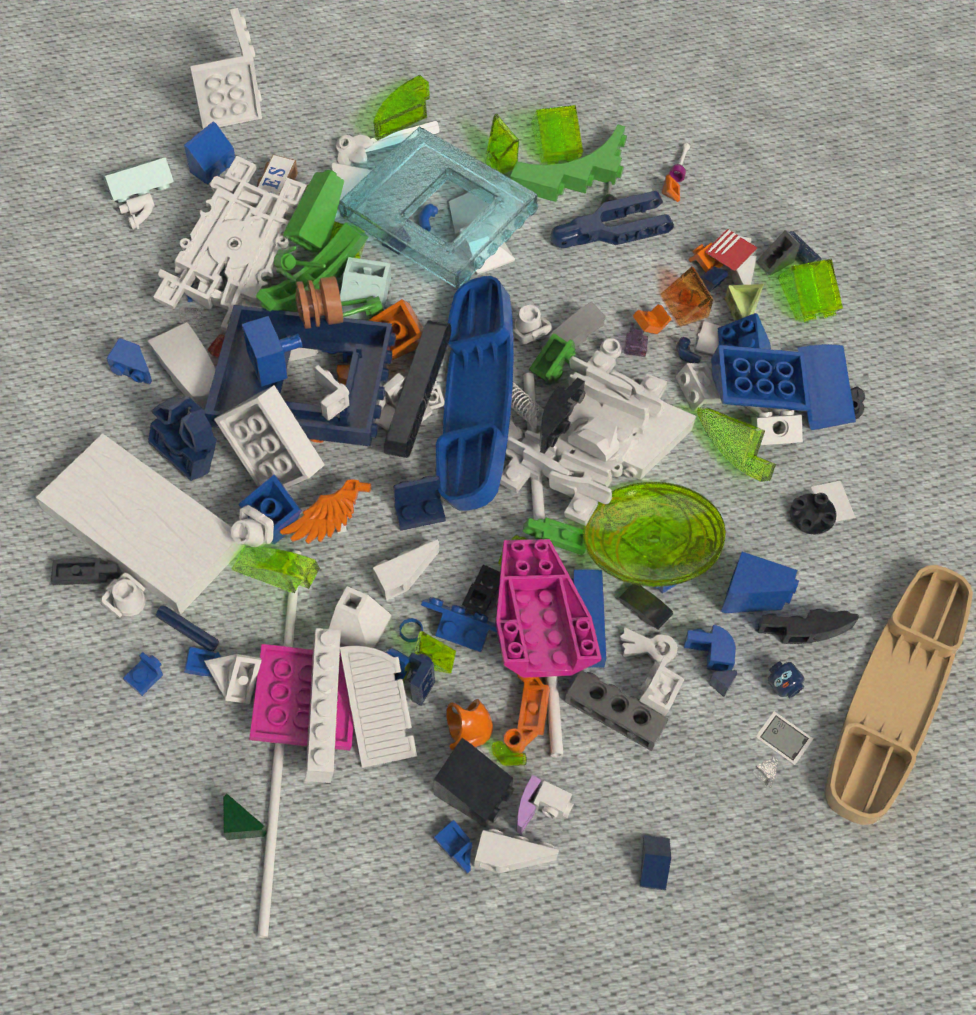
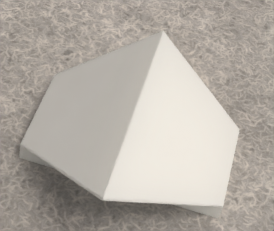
M234 654L204 661L222 692L225 701L250 704L261 658Z

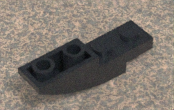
M577 377L566 390L558 386L550 396L541 422L539 440L541 453L544 454L550 447H554L559 436L568 431L571 423L569 416L577 403L580 404L586 394L584 391V380Z
M825 609L810 610L806 618L798 615L781 617L771 613L762 615L758 623V633L782 635V644L819 642L836 637L853 628L859 619V615L845 610L829 612Z

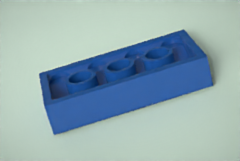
M822 344L798 347V352H804L811 408L810 411H807L811 430L856 422L844 346Z

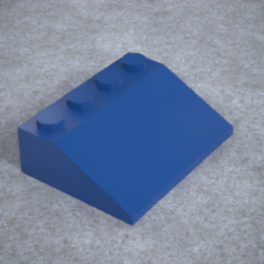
M718 345L711 358L712 378L722 404L810 411L804 352Z

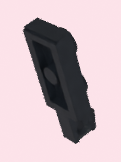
M101 558L56 559L52 563L50 582L52 585L101 584L107 582V579H118L121 576V569L118 564H108V561L101 560Z

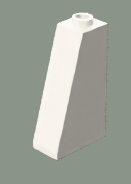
M663 402L664 411L659 418L649 415L644 425V434L636 433L635 437H638V444L633 445L622 463L623 474L629 478L641 480L692 431L696 416Z

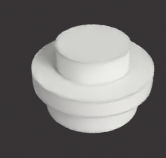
M612 338L606 339L600 346V352L614 359L618 358L622 351L620 343Z

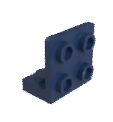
M426 476L411 482L402 481L393 486L394 508L400 531L446 521L440 493L438 492L440 488L439 476Z

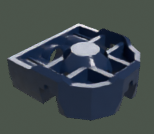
M175 396L157 405L152 411V414L157 418L150 424L148 443L190 481L208 474L217 439L213 436L212 427L205 416V410L192 398Z

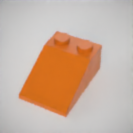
M401 299L368 320L392 324V333H396L395 346L390 348L392 360L417 349L424 328L410 303Z

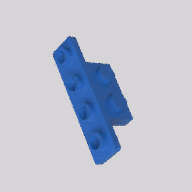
M435 597L422 600L421 606L443 613L435 635L436 637L482 652L489 630L497 632L496 623L488 621L489 617L486 615L465 613V608L457 605H452V608L443 605V600Z

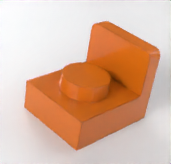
M712 242L705 247L703 244L699 245L692 251L694 255L688 259L690 262L697 260L705 273L714 266L720 268L724 265L705 253L712 245Z
M659 304L651 312L637 310L633 315L644 332L658 334L671 321V317L663 306Z

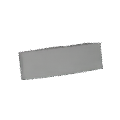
M591 301L560 324L539 345V348L543 349L553 333L567 342L570 339L573 340L575 347L586 341L588 335L604 326L605 315Z

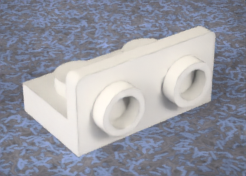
M687 363L676 375V380L692 411H697L703 404L721 403L707 363Z

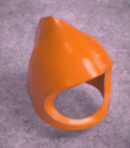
M479 699L471 702L466 710L456 703L450 702L448 704L446 718L451 737L455 740L449 746L451 750L455 749L461 738L467 740L474 747L483 745L490 739L493 732V723L488 710ZM452 707L457 710L458 714L453 712Z

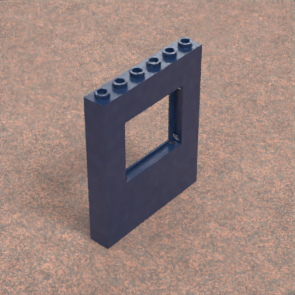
M233 305L205 406V416L211 427L219 428L214 420L216 417L274 385L281 395L284 380L261 386L247 354L242 328L244 323L269 316L279 340L298 333L301 338L302 348L353 354L346 382V388L349 391V406L338 413L340 418L334 416L328 421L322 416L321 405L285 401L307 438L371 447L372 438L377 437L378 424H375L376 419L381 417L382 406L379 405V402L384 400L385 397L383 382L388 381L389 369H387V364L392 362V351H390V348L395 346L396 333H392V324L343 318V323L328 325L325 316H320V327L315 326L314 318L312 317L310 318L311 328L305 329L298 312L268 311L265 308ZM291 351L284 353L286 369L288 366Z

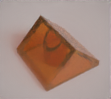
M692 266L661 293L681 327L707 318L710 315L714 299Z

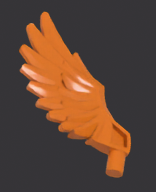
M353 479L346 480L344 485L335 493L320 495L311 507L303 511L304 516L281 529V534L295 533L290 537L292 542L307 536L305 540L307 544L317 537L318 542H322L326 534L331 538L335 528L337 532H340L341 525H347V517L348 519L352 518L359 491L370 493L371 483H364Z

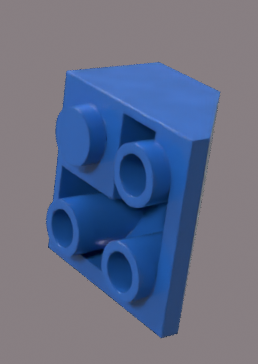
M757 313L718 328L719 345L771 349L770 341Z

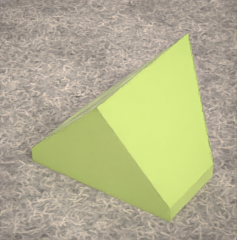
M764 284L728 286L725 300L735 321L754 314Z

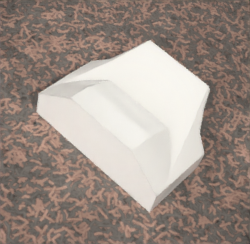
M597 415L569 435L568 443L607 462L619 450V442L617 440L618 425Z

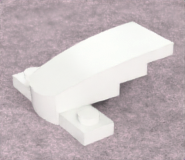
M188 322L148 340L150 348L159 358L162 367L171 376L177 388L183 393L180 396L192 398L205 410L216 369Z

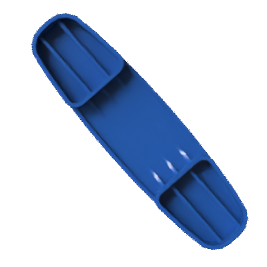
M493 276L474 278L461 285L454 294L448 323L451 324L452 330L448 343L451 350L445 391L443 434L436 441V475L440 478L438 492L453 508L459 511L481 508L494 499L499 490L507 448L514 365L512 308L509 293L501 282Z

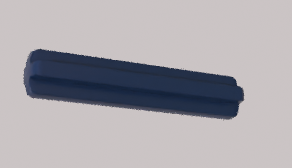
M166 606L158 608L155 614L157 618L208 651H214L219 645L218 639Z

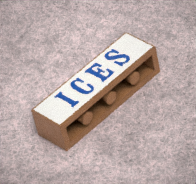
M273 154L270 161L265 164L264 174L262 177H259L257 187L279 196L286 179L295 180L298 174L296 160Z

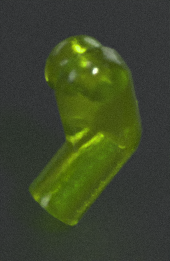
M499 740L492 744V753L503 766H524L527 764L526 753H513L506 747L505 743Z

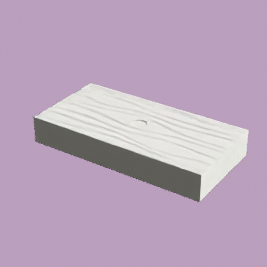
M103 433L36 497L41 509L110 562L118 564L123 572L131 575L143 587L180 615L245 547L233 540L231 526Z

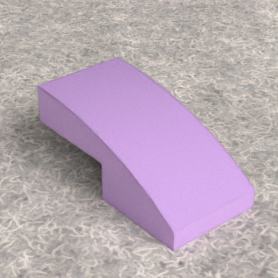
M534 775L530 778L519 805L516 832L520 835L534 816L536 806L530 802L539 790L541 780Z

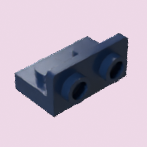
M411 653L409 656L411 668L409 678L410 692L412 693L413 702L422 706L435 683L434 664L424 654L417 655Z

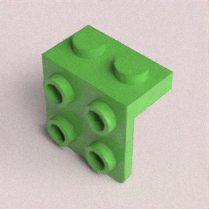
M553 333L530 366L529 371L550 385L553 381L557 382L564 373L562 369L565 363L570 364L569 359L571 356L575 357L576 355L574 341L570 339L567 342Z

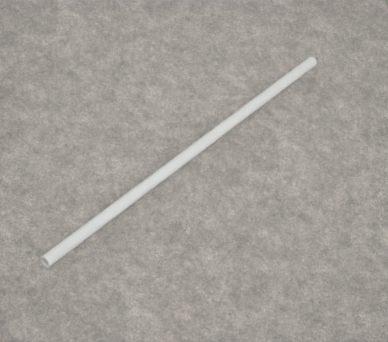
M525 373L523 375L524 392L536 402L534 374ZM535 412L531 418L535 417L537 415V412ZM535 417L534 419H532L531 422L536 421V420H537V417ZM526 422L528 431L538 433L536 427ZM530 477L533 519H545L542 478L537 481ZM557 676L545 677L546 685H549L550 688L547 706L550 750L552 757L563 756L558 678Z

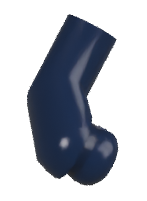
M681 337L676 344L679 357L688 363H700L702 357L690 350V339Z

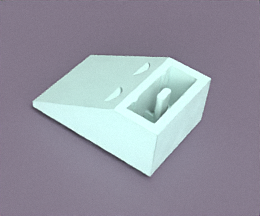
M348 257L341 287V302L379 296L384 309L391 282V264ZM364 303L342 306V312L362 307ZM362 311L343 318L367 320L372 315L367 316L366 311Z

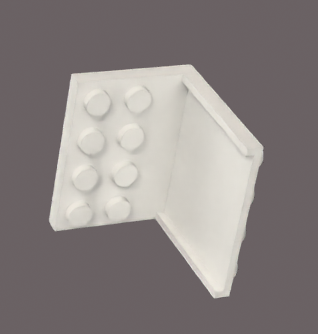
M238 8L230 9V13L239 40L241 57L190 66L203 129L213 121L219 127L262 119L260 107L262 98L257 86L253 60L255 58L254 47L249 45L251 43L248 30H244L247 29L245 18L240 16Z

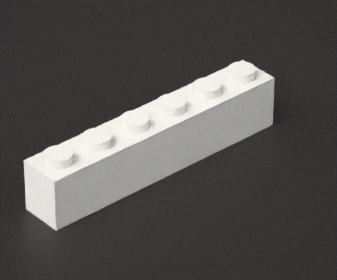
M315 629L305 781L331 783L334 773L341 630Z

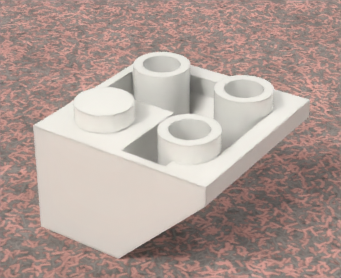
M347 586L335 607L329 629L341 630L340 644L345 647L364 646L375 649L392 615L369 595Z

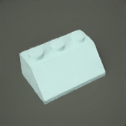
M158 157L102 175L112 200H118V203L130 199V195L138 194V196L150 193V189L156 187L158 191L169 188V183L174 182L165 157Z

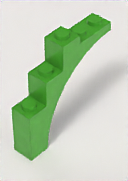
M618 124L611 137L593 153L574 161L552 165L528 164L517 161L510 176L512 190L556 202L558 196L563 195L565 188L586 194L588 186L592 187L594 180L604 183L610 181L612 185H615L617 178L621 179L624 167L621 166L622 157L620 156L622 150H620V147H624L627 140V135H624L625 126Z
M345 222L334 238L311 261L325 264L326 267L315 268L305 266L293 277L297 280L296 282H303L305 291H308L307 280H312L315 289H319L320 278L329 276L340 278L345 271L348 257L354 258L369 237L354 224ZM287 279L276 286L260 289L256 294V297L261 301V306L268 311L298 312L295 299L296 282L293 283Z

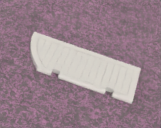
M340 647L362 768L416 757L414 736L406 737L405 729H410L412 726L403 679L395 681L394 673L401 672L399 658L371 647Z

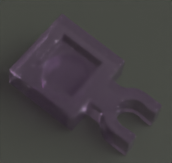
M631 323L630 332L626 333L624 354L645 357L648 336L643 335L644 331L642 328L641 330L635 329L634 323Z

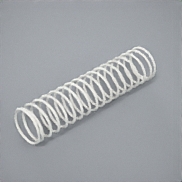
M513 383L515 389L512 390V395L516 389L518 391L516 392L517 395L513 398L515 400L511 403L513 404L511 408L531 426L536 427L540 425L541 422L536 425L531 424L534 423L531 420L535 418L531 417L535 412L538 411V415L540 410H542L540 419L544 409Z

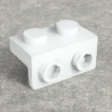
M666 656L663 657L660 663L655 661L648 674L652 677H647L642 684L640 690L643 691V694L639 700L663 716H666L684 681V678L665 667L669 659Z

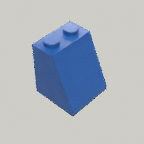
M741 552L721 612L740 613L782 610L785 603L790 604L792 596L796 592L799 580L795 578L798 570Z

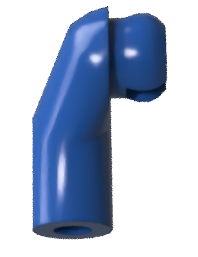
M433 204L425 205L418 215L420 228L423 233L431 230L429 218L435 217V214H438V208L433 206Z

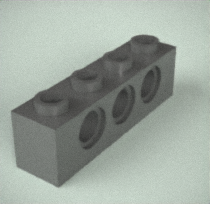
M581 670L566 694L565 702L650 751L653 750L668 722V718L643 705L639 701L640 699L625 695L617 686L600 681L599 677L591 672L586 673ZM597 693L602 698L595 700L591 698L590 694ZM619 705L623 711L616 712L611 706ZM640 717L645 721V724H637L633 718Z

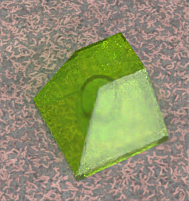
M495 114L493 116L485 164L487 169L498 177L514 169L518 161L519 139L501 117Z

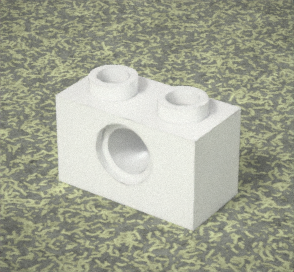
M782 410L780 415H772V412H758V416L751 417L753 444L770 445L803 442L802 415L794 414V410ZM779 421L781 428L777 433H774L773 424Z

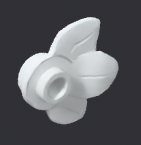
M361 134L354 137L350 135L341 136L336 142V148L339 152L337 157L338 163L350 166L352 162L366 164L367 154L365 149L371 147L374 144L368 136Z

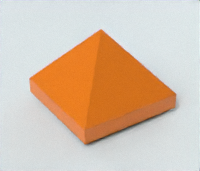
M668 174L664 181L662 194L679 202L680 185Z

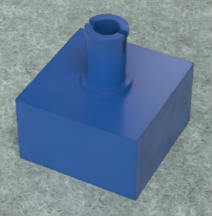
M269 316L242 324L247 354L261 386L287 379L284 353L303 347L299 334L297 333L279 340Z

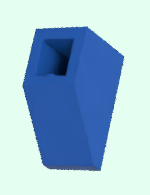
M119 338L106 358L110 370L116 375L131 377L135 382L151 384L150 372L140 346Z

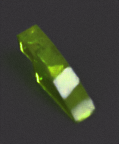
M418 75L410 79L384 100L373 121L375 139L377 141L427 118L426 100L430 99L429 82L425 78Z
M698 407L697 414L701 424L719 452L733 466L759 482L771 481L776 464L757 456L766 430L714 409Z
M267 547L242 549L232 567V570L294 594L298 586L309 589L320 569L315 559Z

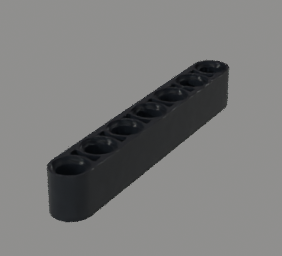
M428 320L425 324L385 438L384 453L386 455L409 458L451 337L450 323Z

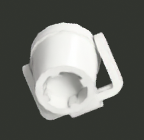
M526 305L520 309L515 321L513 335L521 343L527 344L552 332L551 323L541 316L540 310L537 307Z
M246 505L240 509L239 521L233 524L231 535L238 544L261 547L272 542L274 523L260 511Z
M124 573L105 588L106 593L101 597L100 602L118 618H121L122 615L134 616L140 613L145 606L146 599L143 593L145 588L131 575ZM110 595H113L114 607L106 601Z

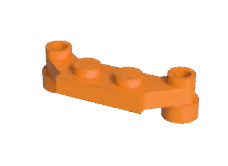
M516 673L517 677L524 683L517 729H510L505 733L504 742L509 750L515 754H520L538 735L544 734L550 688L549 685H544L539 677L523 678Z

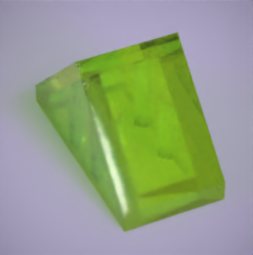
M420 631L414 653L428 656L434 664V671L452 673L456 650Z

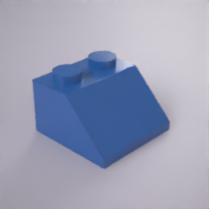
M214 121L184 144L190 173L207 185L215 176L219 177L222 172L230 168L235 159L233 146Z
M275 474L238 504L241 508L249 505L273 521V540L271 543L274 545L287 535H282L280 530L297 521L302 511Z

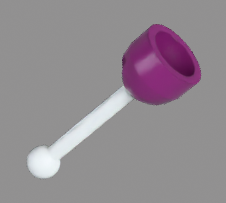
M688 143L682 145L683 151L679 164L673 165L669 172V175L676 182H682L686 175V169L682 164L686 152L690 149Z

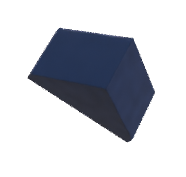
M644 835L640 887L666 891L672 858L670 838Z

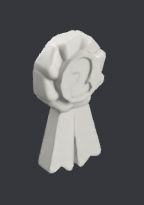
M627 628L623 629L624 634L620 636L622 641L629 642L622 644L624 657L648 654L654 662L660 663L663 657L666 656L669 658L666 663L668 664L677 655V643L670 636L661 634L649 639Z

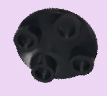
M825 493L804 494L795 498L790 508V517L793 524L807 534L817 535L825 533L836 522V509Z

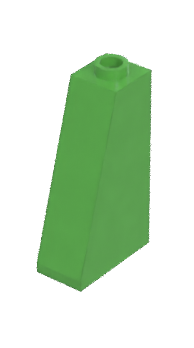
M332 170L315 172L283 234L284 237L311 253L321 252L330 241L344 180L338 177L336 172Z

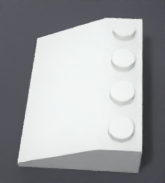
M275 385L214 419L258 487L275 474L283 486L287 488L309 479L324 466L323 461Z

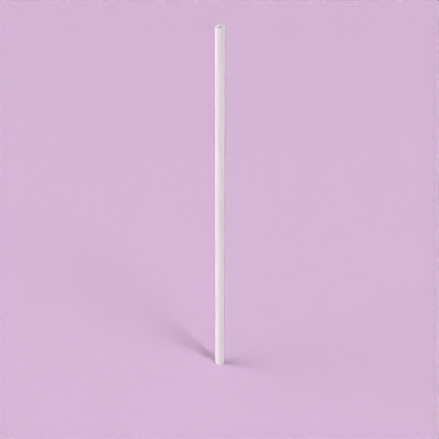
M292 551L283 645L285 647H293L301 562L300 551ZM281 743L274 744L257 937L267 938L269 930L285 744Z

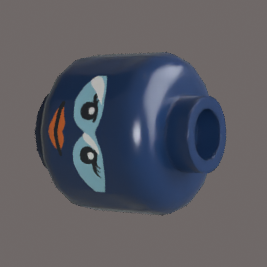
M779 661L769 669L771 674L768 677V683L780 697L788 696L790 699L805 687L803 685L805 681L803 674L792 662L782 664Z

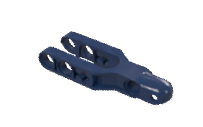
M651 191L604 202L594 214L577 217L569 223L555 226L551 231L550 238L552 243L559 248L584 245L596 241L620 245L669 233L674 228V223L669 215L664 214L613 227L603 224V222L627 217L629 214L645 213L646 210L659 207L663 200L659 192Z

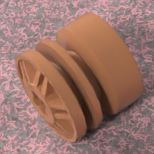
M335 276L320 278L319 289H315L312 280H307L308 291H305L302 281L296 282V305L298 315L305 329L311 328L310 318L312 317L316 327H320V316H325L328 325L343 323L341 299Z

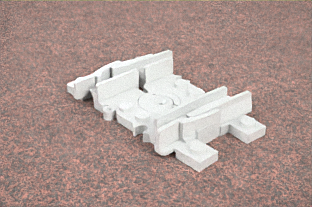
M236 156L225 175V179L215 176L211 181L210 186L215 193L210 200L205 201L206 206L210 207L211 210L206 213L200 210L201 217L190 234L191 241L188 238L180 240V246L183 251H180L175 259V273L181 275L180 278L160 269L158 275L163 281L153 296L154 300L175 309L185 292L186 295L208 309H211L213 305L227 309L228 311L221 324V329L224 331L227 330L233 305L264 308L261 306V301L256 297V294L260 289L268 288V283L262 281V278L266 275L273 277L272 268L274 266V257L278 254V245L281 248H286L289 244L288 238L284 237L283 234L307 189V185L287 178L279 196L268 193L248 183L256 170V164ZM233 241L238 242V246H237V247H231V246H230L231 242H233ZM224 265H227L225 270V276L227 277L228 281L224 292H222L219 290L220 288L222 289L224 287L222 277L219 274L223 269ZM195 278L200 281L198 290L191 287Z
M598 350L587 363L574 356H571L569 359L570 369L576 371L574 375L570 374L568 377L569 386L578 377L585 381L584 391L586 394L583 401L575 405L569 416L571 423L568 431L565 434L562 433L556 445L550 447L544 454L540 452L539 447L540 432L533 433L527 430L522 442L509 436L507 438L506 455L511 457L512 460L503 470L500 481L501 485L518 493L529 477L539 481L545 475L549 478L550 488L573 497L564 512L565 517L585 526L595 511L598 502L608 504L611 501L612 490L608 487L612 481V475L615 477L622 475V463L631 447L638 444V437L633 436V434L637 432L644 434V425L649 415L656 418L662 415L664 406L660 398L667 388V381L646 374L639 385L629 377L612 370L616 365V359ZM597 415L618 425L617 440L619 442V450L607 462L568 443L569 435ZM541 424L536 426V428L541 430Z

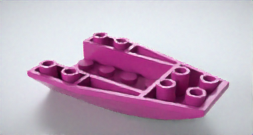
M550 539L504 540L495 622L504 666L521 677L528 678L571 676L600 662L602 658L592 617Z

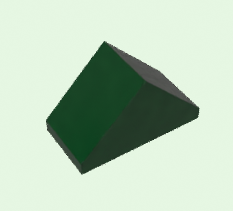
M228 794L223 797L224 835L227 840L257 838L266 835V828L260 821Z

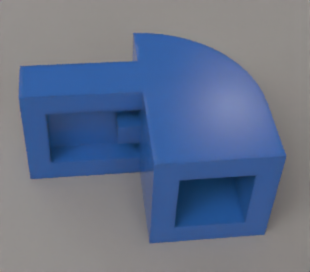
M717 625L712 626L710 633H706L701 629L688 630L684 648L708 651V670L727 671L733 669L736 646L733 637L728 631Z

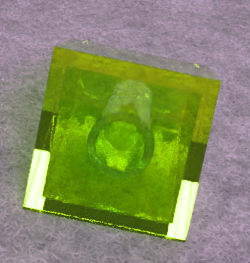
M576 105L537 109L531 121V127L541 163L547 162V165L557 164L561 160L570 162L581 158L583 147Z
M832 259L791 266L777 276L796 320L803 319L804 322L816 320V316L821 315L824 318L836 316V312L843 309Z

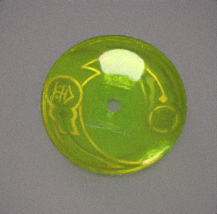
M666 482L634 483L613 490L611 501L608 504L598 502L595 511L586 526L584 525L583 527L585 548L599 568L621 581L649 587L681 584L702 575L721 556L726 537L723 518L718 509L707 498L687 487ZM650 539H651V540H657V539H658L659 541H657V542H651V541H649V540H650Z

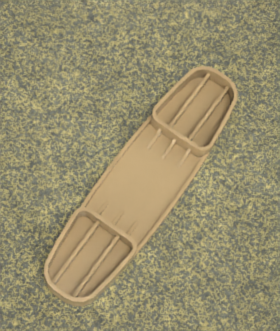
M929 565L918 571L887 621L871 653L848 708L829 768L825 797L828 805L835 813L851 822L868 825L879 821L897 798L916 763V756L937 710L956 651L962 644L970 614L973 592L971 585L963 576L946 567Z

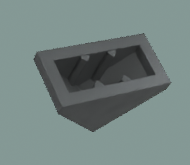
M784 230L757 262L771 276L794 263L800 244L787 230Z

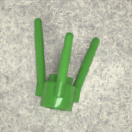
M296 246L279 249L278 254L274 257V265L277 268L276 272L284 275L293 283L297 280L287 271L293 269L295 265L315 268L326 267L325 264L295 260L294 256L289 253L296 250Z
M379 296L341 302L342 306L364 303L362 307L344 312L343 317L366 311L367 316L372 315L366 321L378 315L384 309Z

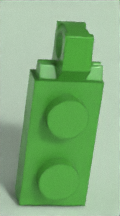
M547 517L538 520L528 518L523 524L522 532L535 536L536 540L550 539L553 546L583 555L586 551L585 530Z

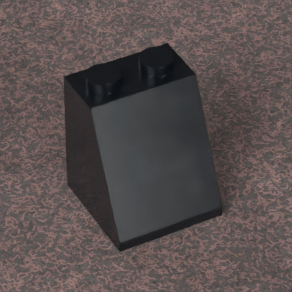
M461 738L434 778V795L484 827L487 826L489 821L494 823L501 811L498 808L503 800L506 802L509 800L515 788L512 787V776L464 738Z

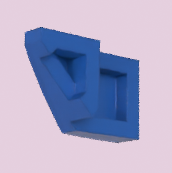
M189 647L184 673L213 677L204 661L222 656L219 652L214 653L208 650Z
M452 820L433 839L468 874L471 871L472 842H470L471 839L459 825Z

